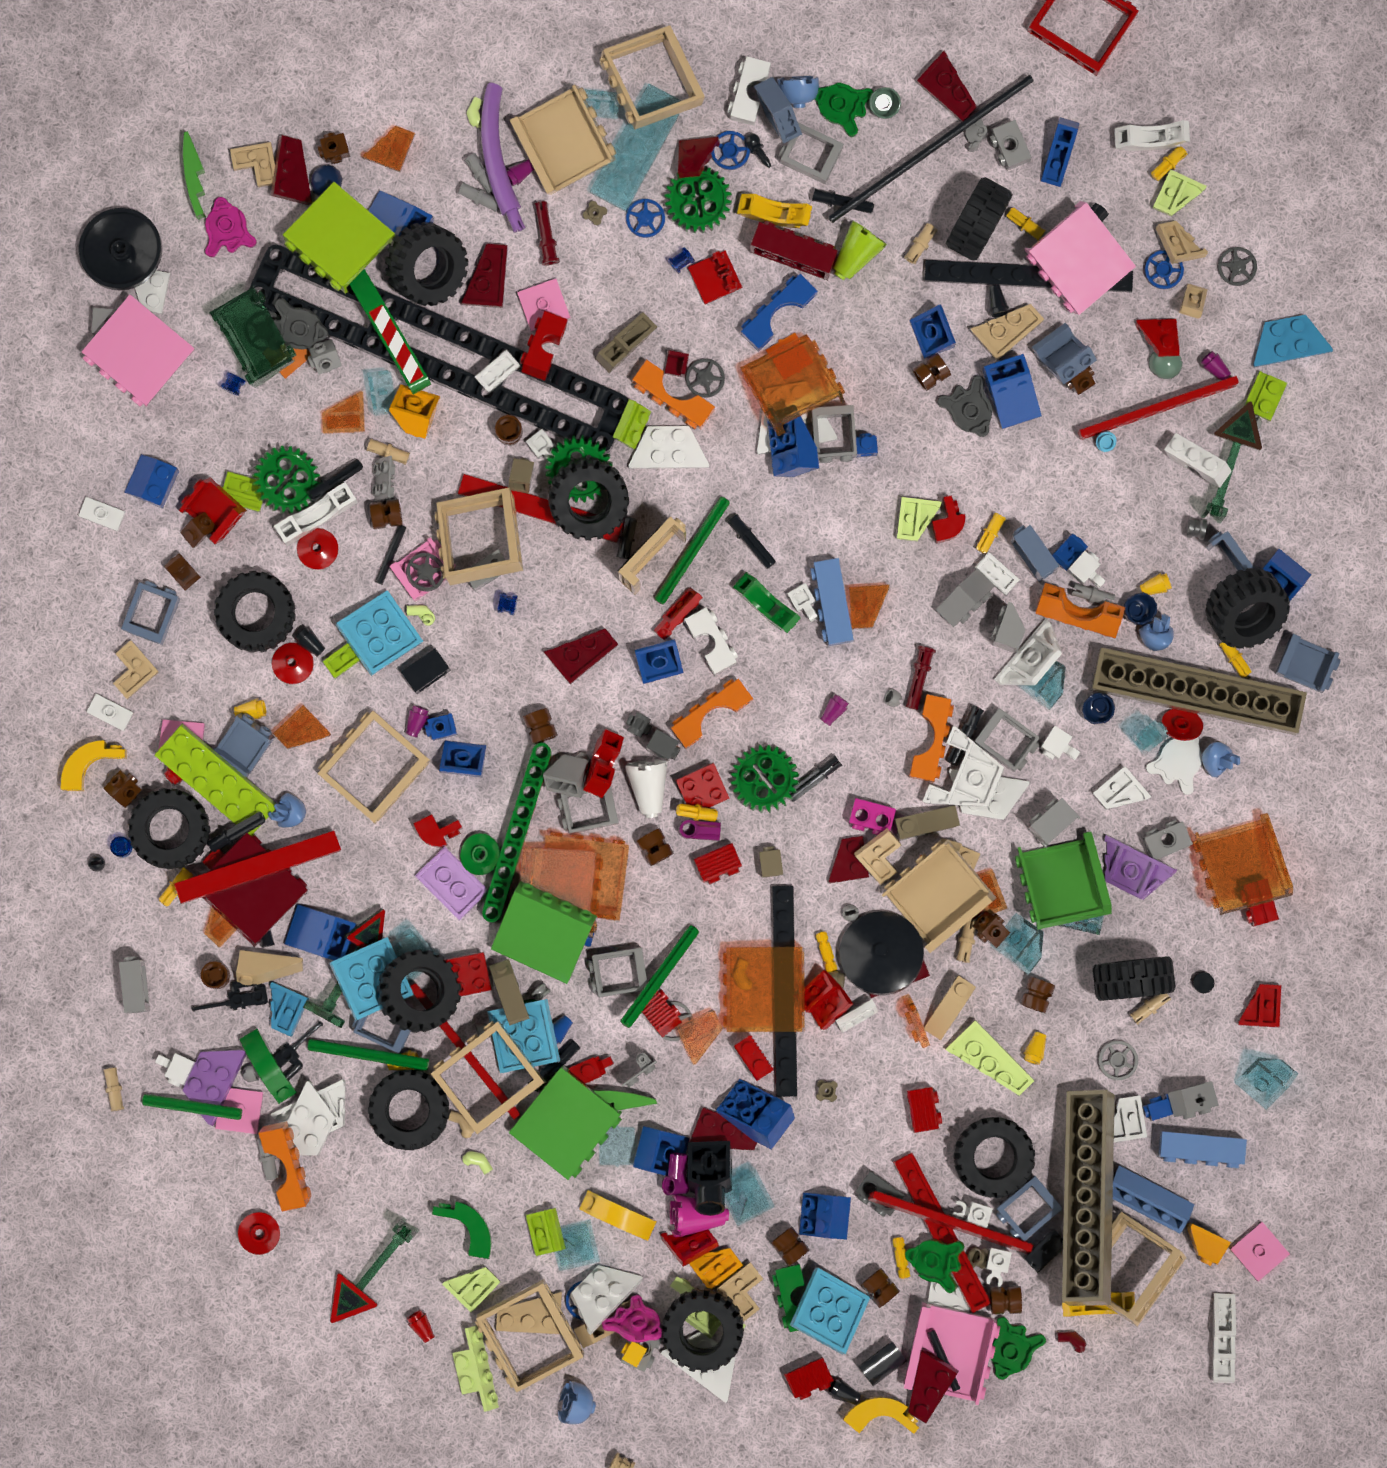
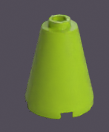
M853 221L833 266L836 270L834 274L842 280H845V278L851 279L878 255L887 244L868 229Z

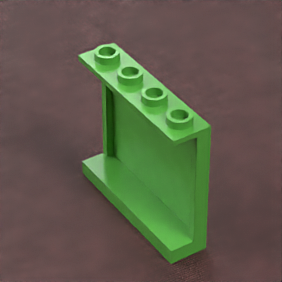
M1092 831L1083 833V840L1022 853L1021 847H1018V856H1015L1016 866L1021 868L1023 873L1020 874V881L1022 886H1026L1027 892H1024L1027 905L1031 904L1032 910L1029 911L1032 923H1036L1037 930L1112 914V904Z
M520 881L514 891L491 950L568 984L597 916L588 910L572 905L568 901H563L551 893L541 891L531 884Z
M562 1065L510 1130L509 1134L569 1180L571 1176L576 1178L583 1168L580 1165L584 1160L589 1162L596 1153L593 1150L594 1147L605 1142L609 1136L606 1132L610 1127L613 1129L617 1127L622 1120L619 1117L622 1111L618 1112L568 1072V1068Z

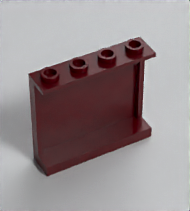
M246 833L208 872L271 852V850H265L260 845L262 842L255 835L252 834L250 836ZM289 868L202 898L248 942L256 947L270 929L307 894L308 889L306 888L307 884L299 877L296 879L291 874L292 870Z

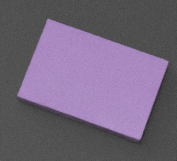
M445 846L415 875L459 921L489 891L473 874L463 867L462 863Z

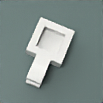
M543 429L526 441L539 459L542 456H545L546 459L548 455L554 456L551 453V449L555 447V444Z
M806 583L787 593L797 612L804 610L810 622L818 619L811 606L816 600Z

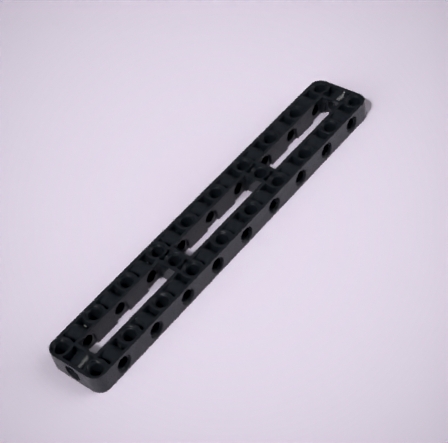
M280 245L268 247L248 291L249 297L255 305L280 315L275 308V302L279 298H283L293 307L300 306L310 309L318 316L322 325L328 329V337L395 365L371 322L369 327L365 328L274 288L279 274L287 271L298 276L300 280L321 289L323 287L329 289L338 296L361 306L355 294H349L348 292L345 294L342 290H335L330 285L328 278L320 276L316 278L310 277L309 273L315 267L311 264L306 265L299 258V253L291 252ZM275 252L282 254V258L279 261L271 259ZM375 287L385 305L388 302L396 303V308L389 311L395 322L400 320L411 325L415 330L434 338L444 339L450 342L452 346L473 355L483 356L489 360V364L501 352L507 350L520 365L516 371L522 373L523 364H520V361L525 351ZM258 290L265 291V295L261 299L254 297L255 292ZM432 318L434 320L433 326L425 327L423 325L424 320ZM333 323L341 324V329L338 332L330 330ZM464 335L472 336V341L469 344L461 342V338ZM372 339L379 341L378 347L374 349L368 347V343ZM411 348L429 381L507 415L515 416L523 422L543 429L560 438H567L569 442H572L574 435L577 441H580L582 435L586 442L592 437V444H595L599 439H606L608 445L604 454L609 453L614 446L616 439L613 438V435L629 401L625 395L554 364L551 365L545 381L522 373L528 379L549 388L554 387L565 392L567 396L588 405L591 403L602 408L604 413L598 427L595 428L503 388L507 378L493 390L494 394L491 398H484L482 393L485 389L476 380V375ZM448 372L456 375L455 379L451 382L444 379ZM579 384H584L587 390L580 394L575 391V388ZM616 401H622L625 407L622 410H616L613 405ZM525 405L532 408L531 413L528 415H523L520 412L521 408ZM562 422H567L570 428L563 432L559 430L558 426Z

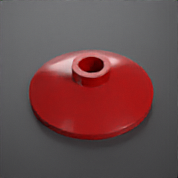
M316 528L299 539L297 554L300 561L308 568L315 570L324 569L336 560L338 543L331 532ZM316 544H319L321 546V549L318 552H315L313 550V547Z
M297 643L282 645L276 650L272 658L274 674L279 680L287 684H298L305 681L310 676L314 666L312 654ZM290 659L296 660L295 666L291 667L288 665Z
M1171 709L1162 717L1161 725L1163 730L1174 739L1181 741L1193 740L1199 737L1203 731V721L1198 714Z
M263 1212L252 1213L246 1216L240 1223L238 1239L241 1246L249 1253L255 1255L266 1254L272 1251L278 1244L280 1227L271 1215ZM258 1229L263 1230L264 1235L262 1237L256 1236Z

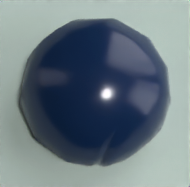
M322 165L313 172L310 187L313 193L320 197L333 182L341 187L343 178L336 167Z
M1147 593L1131 595L1123 605L1125 607L1124 615L1126 619L1135 625L1149 623L1157 614V603Z
M1098 692L1091 694L1083 704L1082 712L1084 718L1091 724H1104L1108 722L1115 712L1113 699L1106 693Z

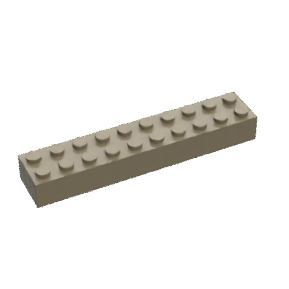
M1102 647L1099 649L1090 690L1291 735L1299 733L1307 692Z
M1108 1090L1066 1091L1062 1302L1069 1306L1111 1305L1115 1095Z

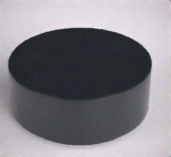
M1206 972L1197 974L1193 979L1194 989L1202 994L1210 992L1215 984L1214 978Z

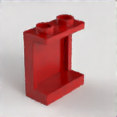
M211 477L205 480L200 479L193 486L194 492L191 495L188 494L182 500L181 504L183 506L179 511L181 513L187 512L193 518L205 512L217 526V529L210 533L212 536L209 538L214 544H217L224 540L247 510Z

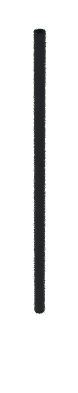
M1026 76L829 215L828 219L830 222L834 223L1034 82L1032 76Z

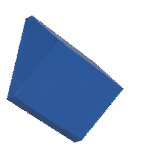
M941 304L910 320L924 359L931 357L935 353L939 354L955 348L956 342Z
M675 639L635 650L643 684L684 673Z
M445 741L439 771L446 774L483 778L486 745Z

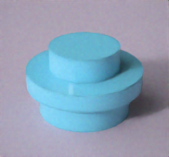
M1104 431L1098 434L1095 442L1099 450L1109 452L1114 449L1117 440L1112 432Z

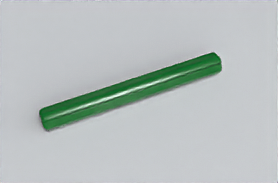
M149 1094L143 1095L142 1104L144 1106L234 1120L242 1118L241 1108Z

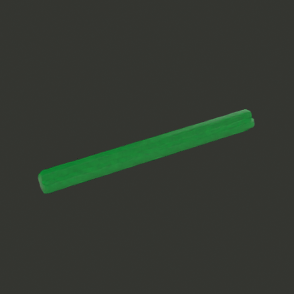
M725 497L719 498L655 597L658 603L662 605L666 603L729 506L730 501Z
M690 925L620 1020L623 1026L631 1028L699 934L696 927Z
M314 1039L309 1040L307 1047L309 1051L420 1070H428L429 1059Z

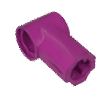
M686 820L679 826V834L684 839L720 841L721 822ZM685 824H691L694 827L692 835L684 834L683 826Z
M670 1153L668 1177H665L662 1182V1190L666 1195H685L689 1192L688 1178L686 1177L688 1154Z

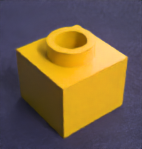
M626 1342L621 1351L624 1355L622 1360L637 1368L647 1347L638 1342Z

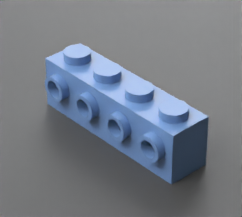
M839 558L814 562V568H810L812 581L816 580L818 587L814 589L816 601H820L821 609H818L820 622L824 621L825 629L822 630L823 642H828V647L851 643L854 639Z
M1160 1131L1158 1157H1163L1165 1162H1176V1158L1184 1159L1186 1164H1197V1160L1206 1161L1205 1165L1218 1166V1162L1227 1163L1226 1167L1239 1168V1164L1245 1165L1247 1139Z
M1121 1166L1117 1168L1113 1175L1114 1200L1181 1234L1190 1219L1195 1204Z

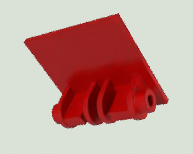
M726 250L722 252L717 251L712 254L713 256L688 267L705 305L743 288Z
M714 762L676 779V783L687 805L695 806L699 804L701 807L710 808L730 799Z
M484 952L444 960L446 963L450 961L453 965L451 969L459 975L457 982L461 983L460 996L492 990Z

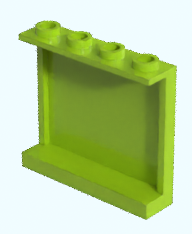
M335 182L283 234L284 245L291 252L296 251L299 253V258L306 265H313L315 272L320 277L328 278L330 285L335 290H342L345 294L348 292L346 287L387 244L392 246L394 244L393 239L396 237L393 231Z

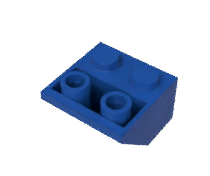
M803 1192L799 1235L847 1240L851 1197Z

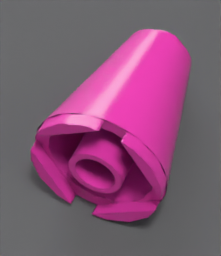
M673 1195L672 1198L675 1201H670V1224H674L675 1230H671L673 1237H682L720 1227L729 1220L728 1208H725L721 1214L708 1216L702 1215L695 1210V1198Z

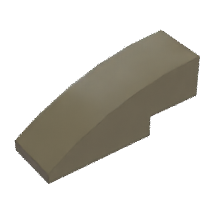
M644 312L641 313L597 354L595 359L610 374L657 329V326Z

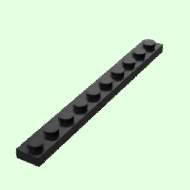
M938 260L925 261L924 282L1034 288L1052 287L1049 281L1045 282L1038 274L1040 270L1037 266ZM1133 271L1125 275L1108 292L1132 293Z
M772 886L776 1097H796L794 887Z

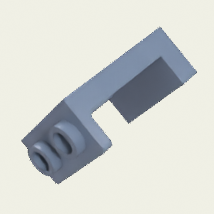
M1066 323L1032 346L1038 360L1063 385L1097 361L1091 347L1085 346L1080 342Z
M1220 531L1208 540L1210 543L1206 547L1208 551L1216 545H1220L1237 570L1246 571L1247 568H1254L1228 531L1224 534Z
M1292 634L1275 674L1320 693H1323L1325 689L1329 690L1333 678H1330L1332 671L1338 669L1341 661L1338 658L1340 653L1329 651L1300 639L1301 637L1296 634Z
M240 713L235 717L234 723L219 745L213 750L248 778L275 739V736L271 734L272 731L269 728L255 723V719L251 715Z

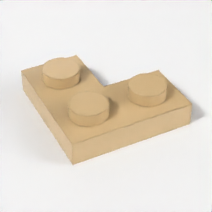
M271 142L230 149L234 171L254 168L258 188L272 185L275 160Z
M132 640L116 653L129 670L113 684L128 700L156 676L159 671Z
M886 828L857 850L855 856L881 885L897 873L896 868L886 857L898 849L901 843Z
M750 1262L717 1289L723 1292L722 1295L726 1298L729 1296L733 1300L732 1303L738 1306L743 1321L760 1309L747 1293L763 1280L762 1276Z

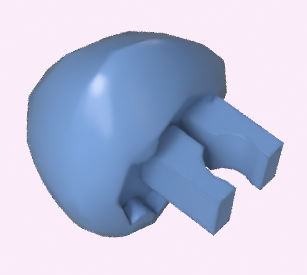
M1162 614V619L1155 617L1153 623L1143 625L1139 629L1143 643L1152 651L1164 650L1172 643L1174 631L1169 626L1170 617L1168 615Z
M1215 742L1211 743L1202 753V762L1211 777L1217 778L1227 768L1233 769V764L1239 765L1240 756L1233 754L1231 748L1226 744Z
M286 793L282 795L279 803L274 805L276 812L268 813L270 819L277 821L279 827L287 828L297 826L303 822L306 808L298 797Z

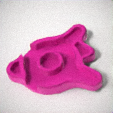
M217 198L205 221L206 232L209 236V242L205 250L206 255L211 258L215 257L223 246H226L230 253L236 252L241 246L255 247L257 240L248 232L243 212L230 204L226 198Z
M640 1295L631 1297L630 1308L619 1307L616 1309L614 1317L607 1318L602 1322L604 1330L614 1331L631 1342L658 1340L662 1337L659 1315L653 1309L643 1304Z

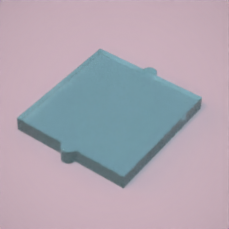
M619 1126L615 1129L610 1128L606 1132L609 1135L608 1138L600 1145V1165H615L616 1167H619V1165H633L635 1160V1128H620Z

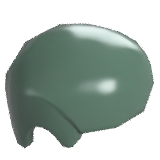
M878 88L870 97V110L879 118H892L900 110L901 98L892 88Z
M1153 352L1149 358L1150 371L1158 378L1172 379L1182 369L1183 362L1180 355L1158 357Z

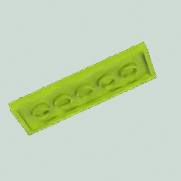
M183 723L154 755L236 825L258 812H262L265 819L269 817L268 813L275 810L274 805L277 803ZM259 827L248 832V834L251 836Z

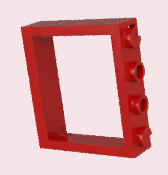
M1046 0L1030 24L1027 32L1097 76L1136 18L1139 10L1130 1L1103 0L1128 16V18L1099 62L1040 25L1055 0Z

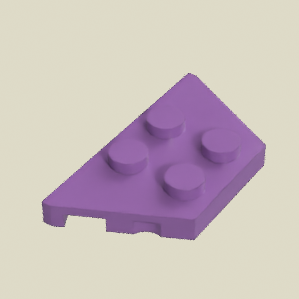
M1105 836V842H1107L1105 882L1144 900L1177 872V869L1111 836Z
M244 1050L200 1052L182 1091L190 1101L223 1106L245 1059L246 1052ZM201 1114L207 1124L214 1125L217 1117Z

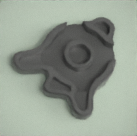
M279 298L275 302V308L281 315V320L276 319L272 322L275 336L269 343L271 349L278 350L281 347L288 346L303 350L327 338L328 329L322 325L320 319L313 311L303 307H293L283 298Z
M975 376L969 390H965L962 386H957L951 396H940L937 404L951 414L952 420L958 428L965 432L975 433L979 437H985L990 431L989 423L992 418L993 409L990 400L983 391L984 378L982 376Z

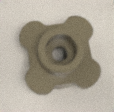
M591 201L587 211L583 212V218L585 220L589 219L594 225H600L603 216L607 214V209L597 205L596 201Z
M820 1080L817 1083L818 1094L816 1098L819 1101L825 1099L834 1102L837 1099L835 1092L838 1084L835 1081L829 1083Z
M972 1248L968 1254V1259L973 1268L976 1266L981 1269L986 1268L989 1250L987 1248Z

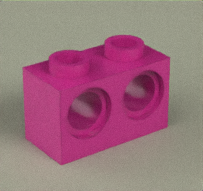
M855 798L848 824H852V829L864 831L867 828L873 830L872 834L879 835L886 828L891 831L896 809ZM864 810L867 813V819L865 821L857 820V811ZM880 815L885 816L888 820L887 825L884 827H880L876 823V818Z

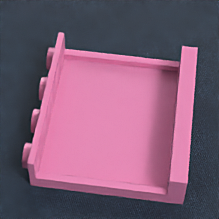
M1083 201L1077 203L1074 206L1076 209L1031 248L1026 247L1024 249L1028 254L1026 255L1027 260L1033 266L1036 264L1040 270L1038 274L1045 282L1049 281L1052 285V292L1058 298L1061 296L1065 301L1063 306L1069 313L1073 312L1078 315L1136 267L1087 202Z
M129 295L82 350V354L85 355L82 359L90 366L97 365L100 368L99 373L107 380L110 377L117 382L115 386L123 393L128 391L133 395L131 400L138 406L145 405L147 407L195 348L133 296Z
M922 1302L904 1379V1389L912 1390L914 1387L922 1348L937 1357L927 1334L935 1330L950 1365L959 1370L956 1379L960 1389L953 1392L950 1386L945 1395L975 1401V1405H979L980 1399L984 1400L986 1387H983L984 1379H989L990 1375L989 1358L993 1359L995 1353V1346H992L994 1338L998 1339L1000 1326H997V1319Z

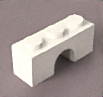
M746 57L745 62L741 61L738 74H742L740 82L736 81L733 93L736 94L735 101H730L728 113L731 114L730 120L755 126L760 102L751 100L746 92L749 87L767 80L771 67L770 62Z
M1177 433L1164 449L1171 460L1186 469L1188 466L1193 468L1205 480L1219 488L1232 472L1225 461Z
M704 608L684 619V622L694 640L700 636L707 635L715 641L714 650L705 655V660L715 676L736 665L735 659L738 658V655L733 647L729 648L725 641L728 640V637L723 629L719 630L715 622L718 620L714 612Z

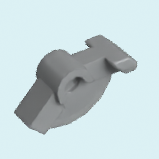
M982 118L965 130L966 138L970 143L968 147L969 152L977 151L981 141L987 137V127L983 124Z

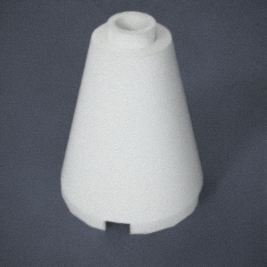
M654 759V762L642 760L628 763L626 765V772L640 813L645 815V818L658 817V813L662 812L667 760Z

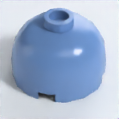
M794 76L790 80H785L783 77L778 79V86L790 104H793V108L806 107L805 103L812 102L818 94L819 77Z
M569 1381L570 1384L566 1383L561 1392L560 1401L563 1400L562 1411L558 1410V1418L561 1423L576 1425L583 1423L589 1418L590 1414L594 1413L596 1402L593 1401V1395L588 1387L578 1382Z

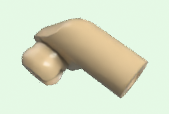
M451 1110L448 1120L460 1125L462 1137L470 1138L472 1133H474L472 1127L461 1113Z

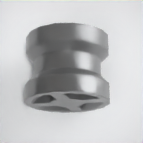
M1190 517L1187 538L1198 537L1199 540H1204L1207 519L1199 521L1194 517Z

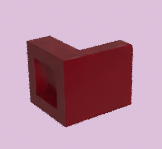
M668 350L665 374L685 378L689 354Z

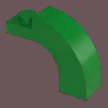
M748 572L733 586L739 595L754 609L785 633H788L801 619L797 613L774 597Z
M258 1028L239 1039L252 1065L278 1104L296 1094L294 1087L277 1063L268 1043Z
M458 1201L455 1203V1209H451L450 1204L439 1203L438 1207L433 1206L432 1215L457 1219L467 1227L470 1233L468 1256L490 1259L492 1247L490 1229L483 1216L477 1210Z

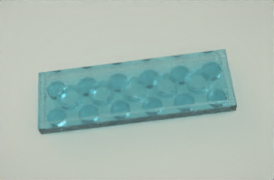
M648 84L636 106V110L639 116H642L681 100ZM680 113L634 130L632 123L629 124L627 122L614 146L616 160L602 168L590 193L627 212Z

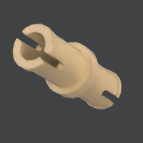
M926 223L918 238L915 237L913 240L914 244L904 256L909 263L916 264L923 251L928 249L930 240L938 231L937 228Z
M372 438L366 450L383 457L392 456V460L406 465L410 452L395 448L393 444L389 443L387 445Z
M970 920L963 926L962 935L958 940L960 946L956 960L959 962L970 963L972 945H975V929L972 927L976 923L975 920Z
M1168 994L1155 995L1149 1001L1146 999L1144 1001L1145 1004L1131 1013L1130 1016L1139 1025L1140 1022L1152 1013L1156 1014V1010L1170 1001L1171 998Z
M117 1067L104 1069L103 1072L107 1085L105 1091L109 1095L111 1112L123 1110L122 1086H119Z

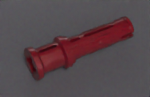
M542 201L543 210L540 208V202L534 204L541 238L538 246L542 250L543 260L541 264L543 266L560 263L555 248L557 241L552 237L547 201Z
M918 646L917 648L919 653L916 662L913 664L915 672L905 705L906 708L914 710L919 709L927 672H930L932 669L930 665L933 654L936 653L935 649Z

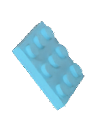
M388 590L336 623V627L371 676L423 642Z
M388 937L329 963L355 1021L384 1009L382 1004L379 1005L378 998L380 997V993H377V986L380 985L379 978L384 973V968L397 958ZM406 977L401 983L403 999L414 995Z
M548 999L525 1003L530 1019L510 1026L503 1008L487 1011L489 1022L497 1023L500 1021L533 1066L560 1061ZM496 1031L492 1034L500 1073L525 1069L499 1033Z
M815 1268L790 1326L838 1353L846 1354L870 1297L820 1268Z

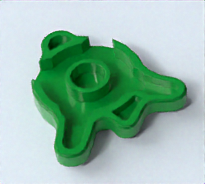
M836 83L829 87L819 88L814 100L818 104L821 115L827 121L840 125L849 137H855L858 133V128L854 119L866 116L865 104L870 100L873 90L870 88L857 90L847 84Z
M929 1239L906 1251L905 1257L916 1268L919 1277L926 1281L940 1284L947 1293H952L957 1289L951 1272H958L961 1269L958 1256L964 1250L963 1242L956 1241L948 1244L940 1240Z
M999 1317L997 1319V1326H1000L998 1339L995 1338L992 1346H995V1353L991 1360L995 1367L996 1377L1004 1380L1008 1376L1026 1369L1031 1362L1034 1351L1046 1343V1338L1042 1334L1026 1337V1327L1024 1325L1012 1326L1007 1318Z

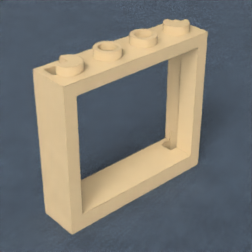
M670 25L603 49L599 60L603 70L607 71L609 84L612 88H615L618 103L624 107L626 119L629 124L632 123L634 130L702 105L705 96ZM663 42L689 98L639 116L613 60Z
M510 488L436 503L437 512H435L436 523H439V529L436 532L438 541L441 542L442 548H439V556L444 563L441 571L443 579H447L450 586L523 571L515 500ZM503 505L510 560L455 571L448 516Z
M372 711L371 713L366 712L360 719L361 724L357 729L352 728L346 735L347 740L343 745L339 743L332 751L334 754L329 761L325 759L318 767L320 770L318 775L376 824L431 761L378 714ZM375 720L419 760L373 812H370L327 773Z
M492 1021L483 1028L484 1033L479 1037L475 1034L466 1041L468 1044L462 1050L460 1047L449 1054L451 1058L446 1062L443 1060L433 1066L435 1071L431 1073L476 1134L482 1132L546 1082L500 1021L497 1023ZM497 1031L534 1080L477 1123L441 1074Z
M1121 1212L1115 1220H1112V1247L1128 1226L1170 1254L1129 1312L1111 1301V1305H1105L1138 1327L1185 1261L1186 1256L1182 1251Z
M545 1279L477 1314V1321L475 1323L478 1331L485 1334L487 1338L485 1343L488 1349L496 1354L497 1358L495 1361L499 1369H504L507 1375L505 1377L506 1382L511 1388L514 1387L516 1393L584 1357L585 1352ZM538 1291L571 1353L520 1379L487 1318Z

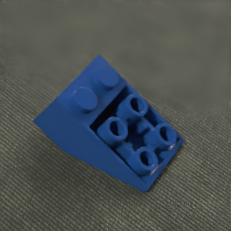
M379 191L368 210L393 231L395 236H400L402 234L401 231L405 228L411 229L410 226L418 223L421 225L423 222L433 224L434 222L431 214L383 191Z
M1024 354L984 366L982 371L1002 429L1042 417Z
M796 406L767 415L773 475L775 477H796L819 469L817 447Z
M297 905L285 945L335 961L348 955L352 942L347 937L356 931L358 924Z
M739 1079L716 1109L717 1113L753 1141L771 1150L795 1119L790 1104Z

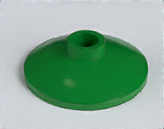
M483 833L474 834L466 839L460 852L463 867L474 875L490 873L496 867L500 856L498 843L493 837ZM484 851L485 857L482 859L480 854Z

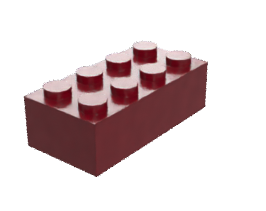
M768 221L758 223L750 245V253L828 281L837 258L838 250L834 249L835 246L823 242V245L816 243L815 239L810 236H797L795 231L784 228V230L775 228L776 225Z

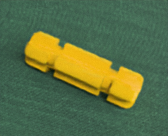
M827 932L817 933L816 939L820 943L819 948L823 962L825 961L826 971H836L837 965L833 960L834 955L830 942L827 941Z
M893 1238V1247L896 1249L894 1250L896 1264L899 1267V1278H909L910 1271L907 1268L908 1261L905 1257L904 1238Z

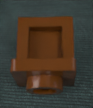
M204 512L191 519L180 533L191 547L195 548L208 534L214 532L217 526Z
M180 553L171 558L164 566L185 591L201 578Z

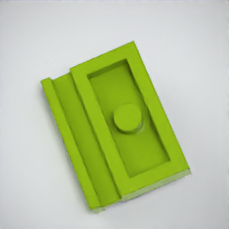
M1259 371L1245 405L1251 402L1255 415L1271 421L1287 382Z
M629 399L613 438L625 446L635 449L649 420L651 411L636 401Z
M227 472L223 489L245 509L260 513L264 500L259 501L262 494H255L254 492L259 488L252 485L257 480Z
M556 1208L526 1215L536 1256L566 1249Z

